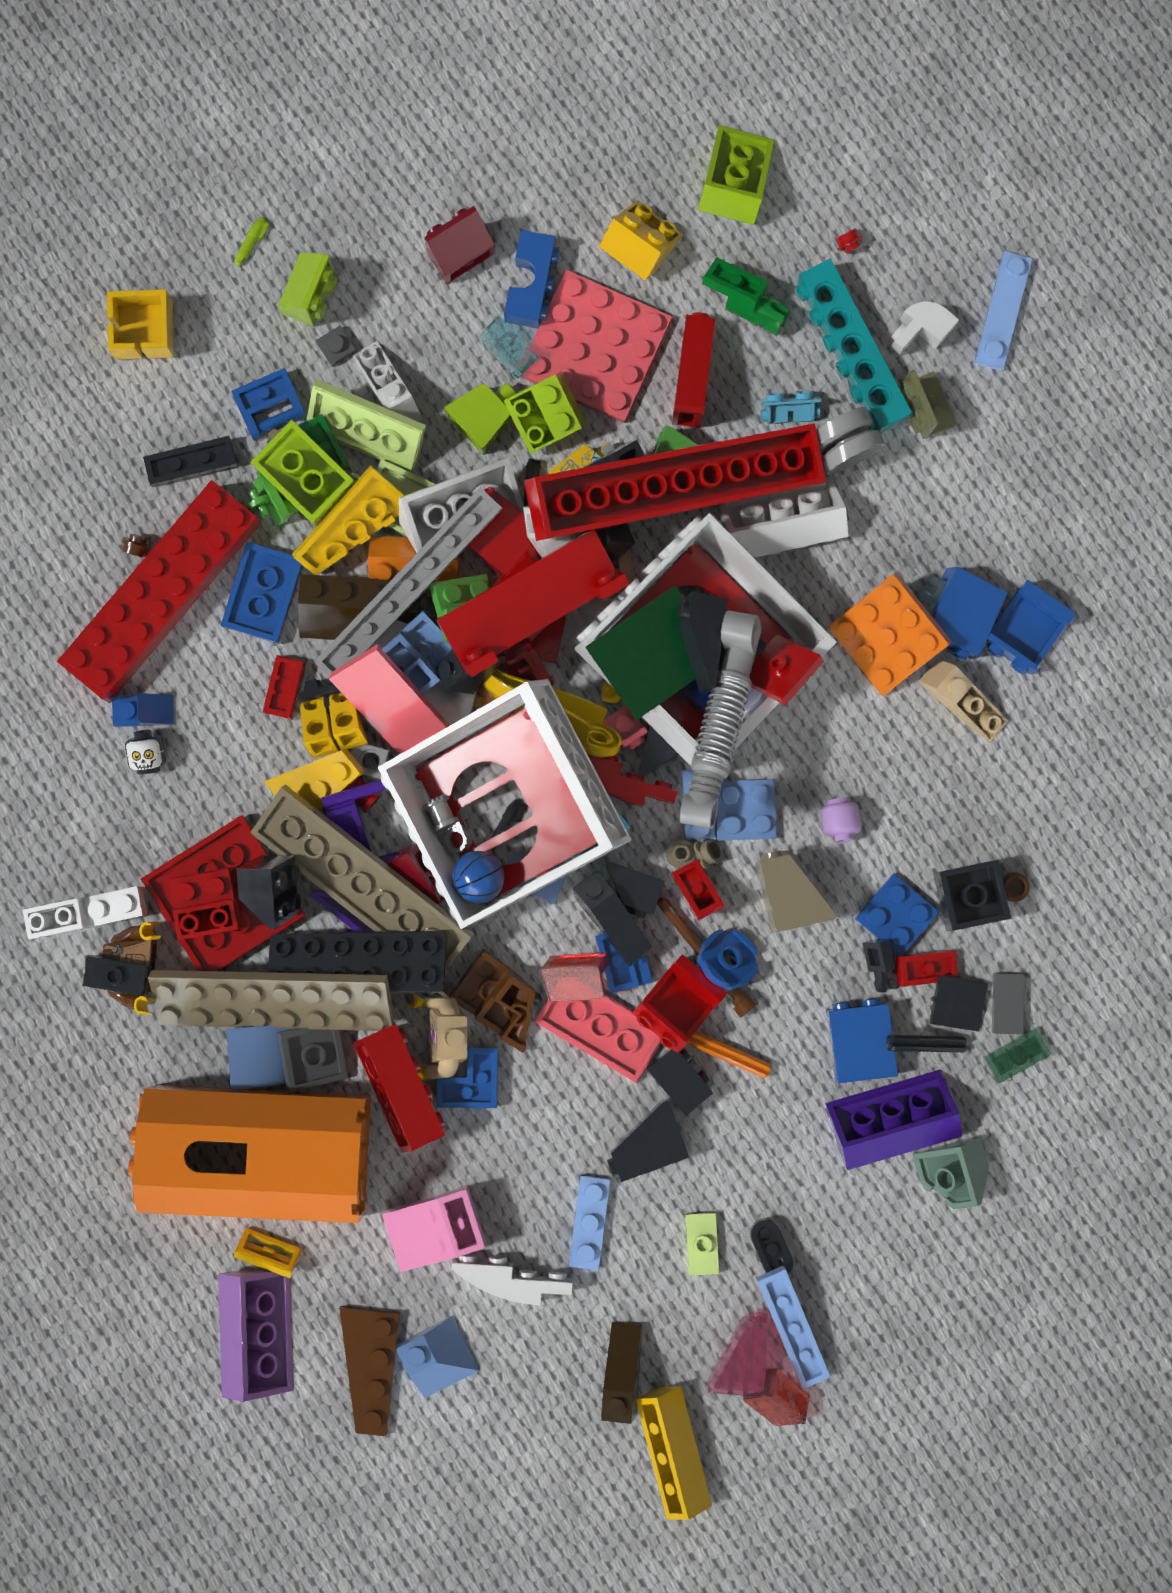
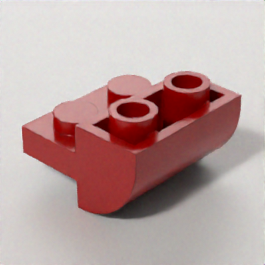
M230 868L169 879L174 905L172 912L178 940L240 928L238 896H235Z

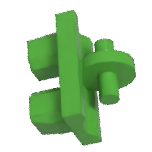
M258 471L256 473L258 477L253 481L256 489L249 492L252 501L248 503L247 508L251 513L259 511L262 518L270 515L276 527L279 528L285 525L288 518L299 510L286 497L281 499L278 493L279 490Z

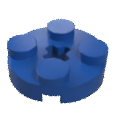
M721 929L713 932L704 940L700 947V954L697 957V964L712 983L725 991H730L733 988L742 987L755 976L758 970V963L756 964L755 958L757 951L753 942L742 932L737 930L730 932ZM730 953L733 956L732 963L734 965L727 964L723 954L728 955Z

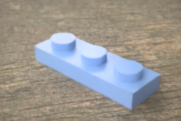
M580 1175L569 1267L599 1271L610 1179Z

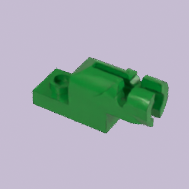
M718 257L715 258L705 273L702 284L728 296L725 310L746 319L756 327L758 324H761L764 331L775 336L779 335L780 327H784L787 322L791 308L787 307L782 301L766 294L768 281Z

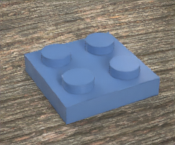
M774 779L723 781L719 797L717 798V841L777 839Z

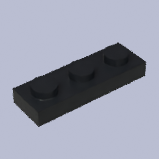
M230 436L143 457L151 487L238 466Z

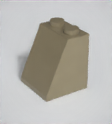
M781 850L761 855L762 861L755 863L771 933L836 919L835 912L790 854L782 856Z

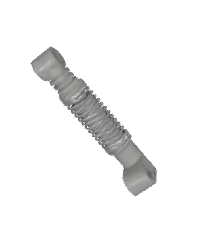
M726 611L721 629V640L725 653L720 671H718L716 687L711 690L710 700L707 701L708 707L705 708L707 713L704 714L705 719L702 720L704 726L700 727L702 732L698 735L700 737L697 740L699 745L695 746L697 752H694L691 762L694 777H692L689 792L685 794L680 811V823L707 829H712L715 824L718 812L717 798L720 794L721 783L723 779L728 777L731 769L730 763L733 761L732 756L735 754L733 750L736 749L735 743L738 742L737 737L740 734L739 730H741L740 724L743 722L742 717H744L743 711L746 710L745 705L748 703L747 698H749L752 683L749 677L762 630L759 617L756 615Z

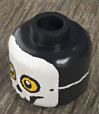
M150 729L133 732L134 737L125 742L129 768L136 770L139 775L161 771L160 767L166 763L163 738L152 734Z

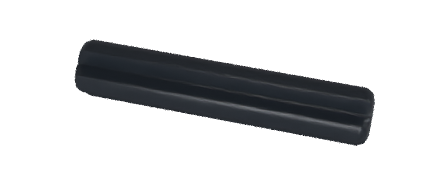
M888 1035L886 1037V1049L888 1051L964 1053L967 1050V1039L963 1036Z

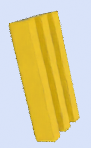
M246 1228L235 1250L234 1258L291 1278L302 1248ZM247 1240L263 1245L264 1247L262 1248L260 1246L247 1242ZM275 1250L278 1251V1252L284 1253V1254H286V1255L292 1256V1258H289V1257H286V1256H284V1255L278 1254V1253L275 1252Z

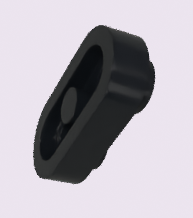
M763 1218L757 1220L750 1229V1238L765 1272L767 1273L779 1268L774 1267L771 1263L774 1257L779 1256L783 1260L781 1266H784L789 1275L793 1268V1259L779 1227L770 1219ZM764 1228L769 1229L771 1233L767 1239H762L759 1236L760 1231Z

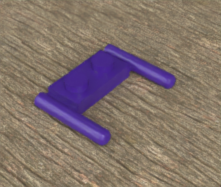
M377 780L322 797L327 817L371 852L372 850L355 799L385 791V786L381 780ZM399 851L382 855L378 858L386 863L388 860L396 857V853Z

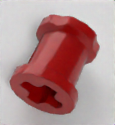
M360 776L345 790L366 784L363 781V777ZM382 792L355 799V801L363 807L362 811L367 813L380 799Z

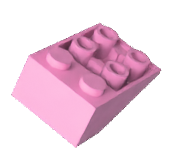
M468 1185L382 1213L400 1272L457 1258L484 1249L487 1243Z

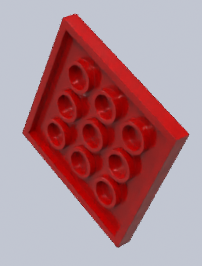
M240 815L140 879L177 937L172 912L174 905L169 879L230 868L235 896H238L240 928L178 940L197 971L222 970L269 940L272 934L280 933L306 916L303 909L300 908L298 915L276 929H269L239 899L237 868L260 855H268L259 839L250 833L252 828L244 815Z

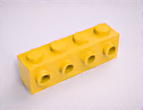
M662 1386L636 1398L666 1519L689 1520L710 1508L712 1503L682 1387Z

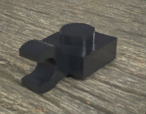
M890 940L863 942L868 972H874L876 991L887 992V980L889 988H899L898 976L891 972V970L895 969Z

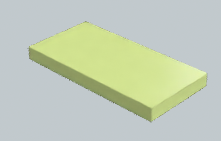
M318 379L315 381L312 387L307 420L323 414L338 443L414 473L425 434V424Z

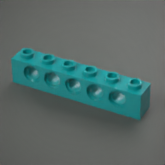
M830 258L800 273L797 280L798 285L795 286L797 295L802 302L807 301L811 309L809 317L815 327L820 326L825 336L822 337V341L826 350L829 353L834 352L838 360L836 368L839 375L843 379L847 377L851 385L849 393L855 404L860 403L862 407H867L873 419L868 429L879 430L882 433L908 420L912 412L832 259ZM827 293L831 297V301L822 302L818 299L817 294ZM839 318L844 322L845 326L843 328H836L831 324L830 320ZM854 344L858 349V353H848L844 345ZM866 369L871 373L872 378L864 380L859 377L857 371ZM871 396H882L885 404L881 406L874 404Z

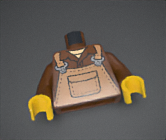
M158 921L130 926L114 935L111 943L103 945L102 956L87 955V957L95 956L149 966V977L151 971L155 970L157 939L161 938V935H154L153 928L155 925L160 924ZM148 977L144 996L107 990L112 998L123 1006L135 1010L137 1014L153 1015L147 1009L149 1002H156L155 998L150 997L152 992Z

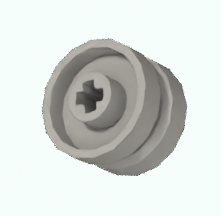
M859 407L848 411L816 430L820 452H827L822 457L823 468L827 475L840 473L871 457L884 447L885 442L879 430L866 431L873 422L867 407Z

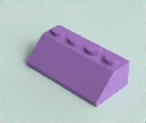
M266 1269L238 1270L218 1274L222 1397L245 1402L293 1391L290 1278Z

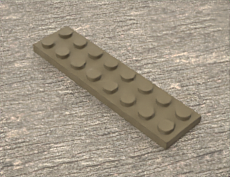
M287 785L281 787L250 832L276 854L295 855V865L298 866L300 873L376 933L445 932L447 934L445 973L474 936V933L467 927L460 929L457 921L451 918L447 911Z
M152 970L148 977L152 997L156 999L154 1005L159 1025L261 1027L272 1025L275 1028L284 1029L308 1027L309 1029L380 1031L395 1024L388 975Z

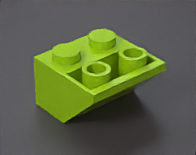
M324 253L299 254L278 304L282 315L313 327L317 319L322 320L327 308V304L324 303L328 293L332 294L338 281L329 255Z
M562 371L503 400L530 454L588 425Z

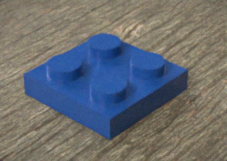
M893 873L855 917V920L877 939L890 940L893 952L898 956H903L939 911Z

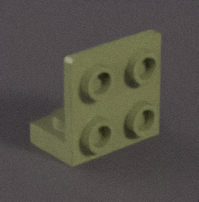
M915 370L908 372L900 386L902 389L900 391L913 416L910 417V422L916 434L920 433L922 439H926L957 425L935 372L933 371L918 377Z

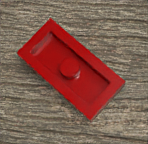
M956 950L896 956L898 986L906 987L937 983L938 975L958 978Z

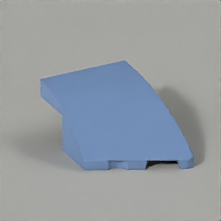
M423 609L381 649L424 695L440 681L435 668L451 651L452 647L449 642L444 643L440 626Z
M272 1025L226 1030L231 1090L286 1084L277 1032L289 1029L275 1028Z

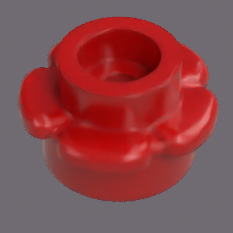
M854 228L836 238L835 240L839 246L837 250L844 249L845 253H848L861 245L859 239L863 238V234L859 235L857 229Z

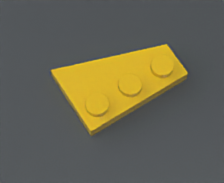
M346 748L263 782L275 796L281 787L287 785L321 812L325 808L322 801L323 796L345 790L365 771Z

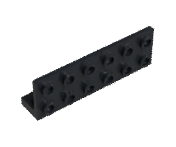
M445 932L272 934L270 936L268 973L388 975L390 993H415L421 999H452V987L445 981L447 934Z

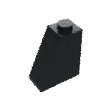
M668 1098L661 1100L610 1151L612 1158L608 1159L607 1162L613 1177L619 1176L620 1181L624 1182L689 1158Z

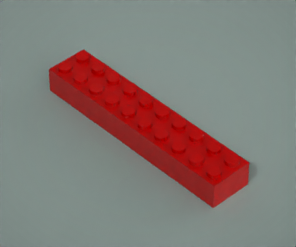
M815 423L524 480L536 541L826 483Z

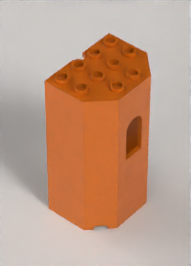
M157 1084L144 1089V1093L140 1094L136 1127H132L130 1134V1144L135 1147L134 1158L129 1160L128 1175L133 1177V1204L136 1205L137 1213L359 1223L365 1216L371 1095L302 1091L290 1093L281 1090L261 1089L231 1090V1088ZM196 1141L247 1143L246 1174L194 1171L186 1162V1150L190 1144Z

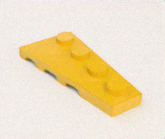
M370 465L292 553L293 558L314 575H318L347 555L350 549L359 543L363 544L376 531L384 526L386 528L396 521L395 518L399 516V498L405 496V494Z

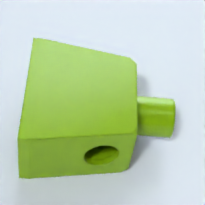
M482 383L448 404L444 408L445 414L478 451L484 455L511 422L512 417L503 400L515 395L516 392L508 383L501 386L495 393L485 383Z

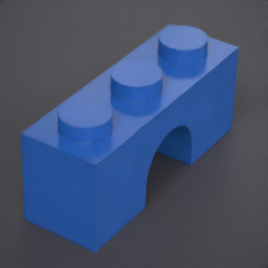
M526 230L520 231L515 256L516 267L530 270L535 275V279L531 285L525 288L509 286L504 311L505 323L539 329L540 321H546L549 304L544 303L546 292L552 293L555 278L554 275H550L552 264H558L560 247H555V236Z

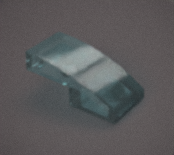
M499 316L478 336L487 348L518 379L538 359V356Z

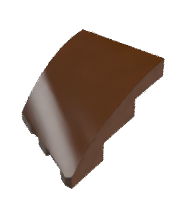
M482 949L452 990V997L456 999L460 1007L472 1013L475 1020L498 1033L501 1040L523 1053L526 1050L528 1026H530L535 989L509 966L485 949Z

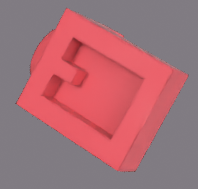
M627 706L604 719V723L620 735L622 739L620 747L622 750L629 747L633 751L646 742L644 736L648 734L647 729L642 726L639 720L635 719Z

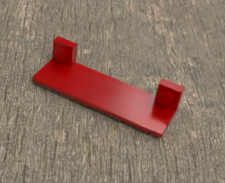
M590 530L439 617L437 622L464 671L473 677L497 663L496 655L593 598L598 597L604 600L630 584L625 574L615 570L595 530Z

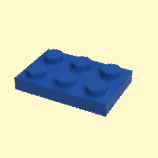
M247 542L220 626L279 644L303 565L290 554Z

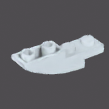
M135 886L23 910L28 939H34L147 916V909L142 886Z
M466 1254L452 1261L451 1269L464 1280L489 1294L506 1300L541 1306L542 1293L572 1295L573 1278H567V1273L549 1272V1277L537 1276L536 1271L519 1270L518 1275H513V1263L507 1262V1257L490 1256L489 1261L477 1260V1255Z

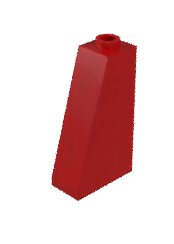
M694 312L692 315L686 314L671 425L701 427L715 327V318H710L706 313Z

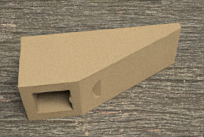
M937 659L918 681L934 698L989 743L992 742L1008 722L1002 713L956 665Z

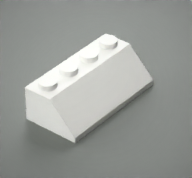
M831 476L825 477L826 483L718 504L723 527L753 558L769 554L775 555L782 551L806 548L809 545L833 542L837 539L848 537L846 506Z

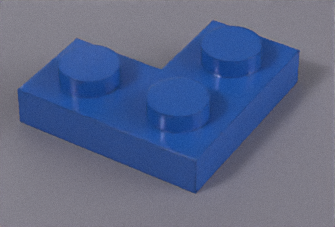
M468 1047L467 1077L438 1078L436 1108H497L498 1047Z

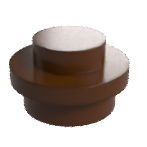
M130 533L129 537H122V550L124 552L143 558L146 552H150L151 546L146 544V538Z
M1017 872L1006 874L1002 879L1007 901L1019 902L1025 899L1030 889L1027 878Z

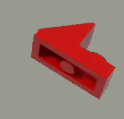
M698 859L671 873L686 899L690 911L698 921L725 907Z

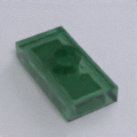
M1033 1028L983 1056L997 1083L1000 1084L1050 1056L1051 1053L1037 1028Z

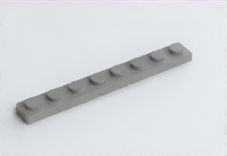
M480 487L322 652L314 663L330 676L331 672L369 650L502 511V507Z

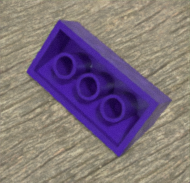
M940 1070L825 1103L837 1145L847 1170L962 1137L960 1114Z

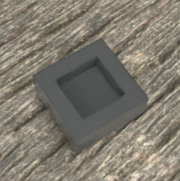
M340 325L315 340L331 367L356 352L355 347Z

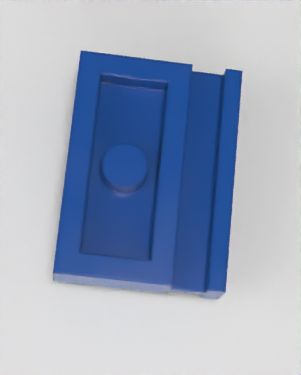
M603 934L595 936L610 993L652 983L646 956H643L629 967Z

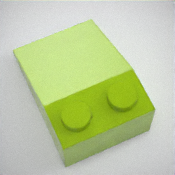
M719 125L698 210L754 225L763 197L775 139Z
M292 419L250 462L314 526H317L355 483Z

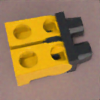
M317 679L305 681L304 692L299 693L303 743L312 758L338 752V745L341 750L368 744L366 733L363 729L361 713L333 683L323 686L321 681Z

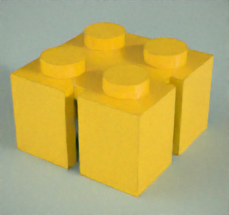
M167 290L107 291V318L111 322L107 323L108 350L116 360L142 359V353H144L147 358H174L173 300Z

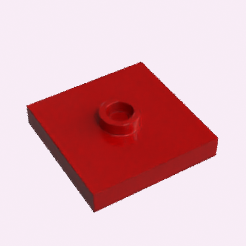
M776 635L753 661L749 677L752 683L751 688L787 705L824 662L822 656L784 637Z

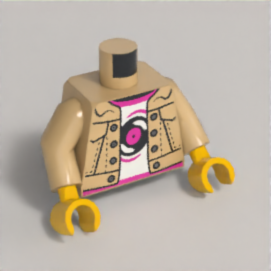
M408 993L413 994L415 999L414 1002L407 1003L409 1008L428 1007V1065L419 1064L421 1072L418 1075L421 1082H425L427 1078L438 1079L453 1076L458 1069L459 1063L467 1059V1015L458 1007L457 1001L453 997L452 999H421L415 993Z

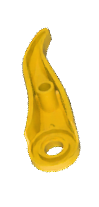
M496 668L482 685L494 695L495 699H498L529 680L506 674ZM553 688L586 753L602 758L614 756L618 753L622 739L613 728L604 723L607 708L571 693ZM522 705L521 707L515 709L514 711L516 712V711L522 709V708L525 707V706Z

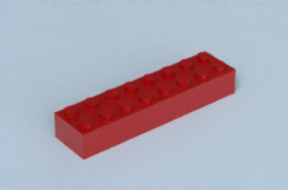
M211 480L56 662L102 700L110 703L112 697L119 693L262 524L260 520Z

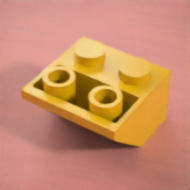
M636 201L613 218L598 247L646 281L658 270L684 234L677 230V227L672 222L663 220L656 215L650 206Z

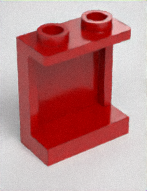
M682 954L668 968L632 1014L637 1018L638 1023L642 1027L654 1032L665 1047L673 1049L678 1053L688 1044L692 1035L728 993L712 983L703 971Z

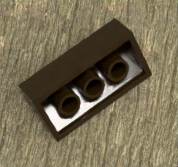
M300 574L298 595L299 638L335 640L383 590L390 580ZM421 595L397 621L408 624L420 613Z

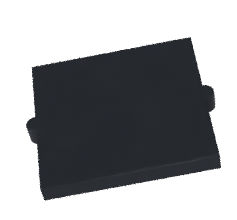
M938 975L935 994L931 997L933 1005L929 1023L979 1032L982 1012L986 1009L984 1002L988 983Z

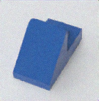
M137 693V696L112 697L113 727L174 725L173 695Z

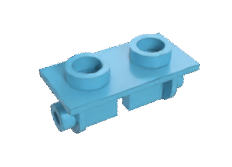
M813 391L795 392L796 397H784V393L766 394V399H759L761 405L766 406V409L760 412L761 421H767V424L788 422V411H793V422L814 421L815 418H820V406H815V402H821V398L818 395H813Z

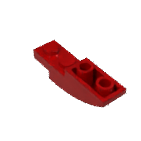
M587 753L606 792L610 796L641 808L645 797L670 804L675 803L678 791L672 790L673 784L659 780L655 781V785L643 782L644 776L627 772L626 777L621 776L623 764L618 762L619 757L608 756L602 758Z

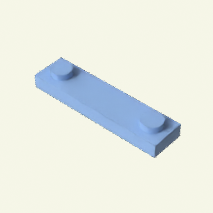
M1007 251L1003 252L974 364L1000 371L1004 369L1032 258Z
M784 1266L756 1277L802 1389L830 1378Z

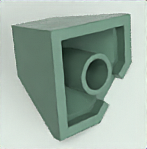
M981 1137L960 1140L912 1154L921 1184L927 1189H934L945 1198L944 1202L952 1209L976 1207L982 1204L989 1165Z

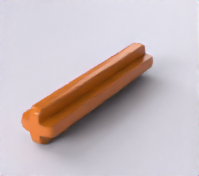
M696 1031L688 1042V1045L762 1078H766L770 1072V1063L699 1031Z

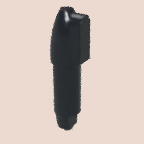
M533 458L528 459L524 470V480L540 476V461ZM524 485V507L529 506Z
M515 799L508 805L491 839L508 830L512 823L517 822L525 807L520 800Z

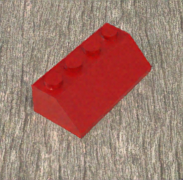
M393 1024L354 1042L353 1045L399 1150L403 1153L414 1151L445 1136L443 1129L446 1126L443 1117L438 1111H434L430 1102L433 1100L430 1088L426 1083L422 1084L418 1075L421 1069L415 1056L410 1057L406 1045L409 1043L402 1028L398 1029L397 1025Z

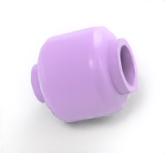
M850 798L828 800L827 805L821 809L823 832L828 837H835V842L852 841V835L861 831L859 806L851 802Z

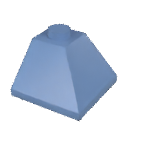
M453 1315L399 1342L396 1348L409 1377L425 1398L479 1371Z

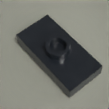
M88 956L82 986L144 996L149 966Z

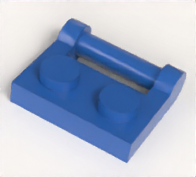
M285 368L231 391L253 441L261 438V434L282 426L291 419H298L300 421L307 418ZM288 401L291 402L293 408L255 423L253 416Z

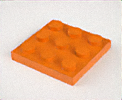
M897 572L893 573L828 627L882 696L952 643L947 634Z

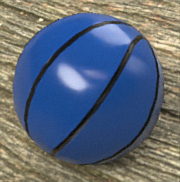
M471 851L464 854L455 863L451 879L456 893L467 902L480 904L491 901L500 893L505 881V873L502 864L494 855L484 851Z

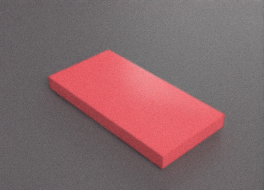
M378 644L330 673L329 680L399 755L451 726Z
M564 970L534 1020L537 1024L635 1083L640 1079L661 1043L660 1038L654 1032L642 1027L638 1023L631 1009Z

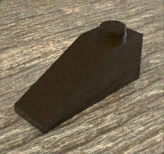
M612 1322L603 1385L601 1421L632 1424L637 1417L638 1407L636 1398H638L642 1324Z

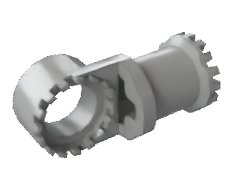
M447 794L436 797V801L432 799L425 803L423 809L428 810L435 824L434 831L438 834L442 845L445 847L444 849L453 854L467 851L472 844V834L466 827L461 825L458 817H454L447 803ZM455 831L461 833L464 839L460 848L455 847L451 841V836Z

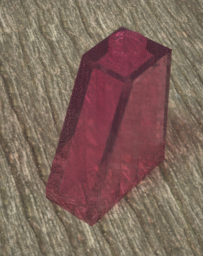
M750 1312L749 1317H741L707 1379L706 1388L708 1393L769 1398L775 1323L772 1319L767 1318L768 1314Z

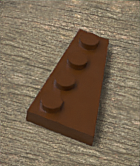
M340 1306L355 1431L357 1434L386 1437L400 1312Z

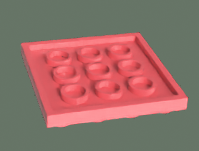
M565 270L548 307L546 321L541 322L518 372V377L537 384L562 371L577 403L625 423L672 320V316Z

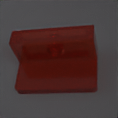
M607 954L550 956L541 968L548 1001L603 999L606 994L602 974L608 966Z
M770 1368L766 1371L763 1392L745 1393L743 1401L774 1426L806 1423L810 1395L778 1368Z

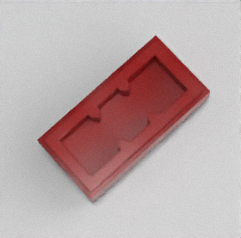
M276 655L262 711L264 714L293 720L306 667L305 661Z

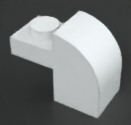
M924 301L913 304L904 311L900 319L907 327L901 324L891 337L895 341L890 349L900 356L917 335L921 336L936 349L954 329L959 319L946 308L934 302Z

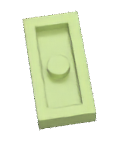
M716 1212L685 1213L689 1276L719 1274Z

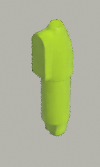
M264 217L257 219L247 232V236L234 260L236 266H240L244 259L247 260L257 241L262 240L270 225Z

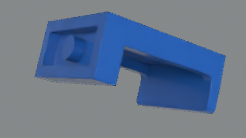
M958 566L946 568L941 578L946 581V584L931 616L952 641L947 646V648L951 649V655L962 660L979 657L1008 592Z
M1026 580L994 623L985 642L987 644L986 650L998 658H1001L1003 655L1012 662L1010 666L1018 673L1025 675L1027 672L1031 675L1037 671L1038 665L1065 626L1073 620L1076 613L1029 580Z
M880 998L862 1000V1006L851 1007L850 1002L832 1004L833 1010H826V1016L828 1017L835 1082L839 1084L897 1077L895 1051H888L886 1049V1037L893 1035L889 1004H880Z

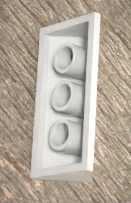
M508 457L399 498V523L416 553L424 547L480 487L485 492L489 487H492L524 513L523 502Z

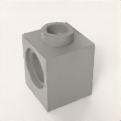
M367 744L354 747L351 751L352 756L365 771L362 776L381 780V773L378 767L392 760L389 750ZM372 754L377 755L380 760L378 767L373 770L366 769L364 765L366 757Z

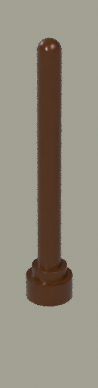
M660 898L657 902L658 907L698 956L702 945L701 940L668 899ZM739 988L726 991L733 999L731 1002L735 1006L733 1010L740 1018L759 1004L752 994L748 995L746 991L742 992Z

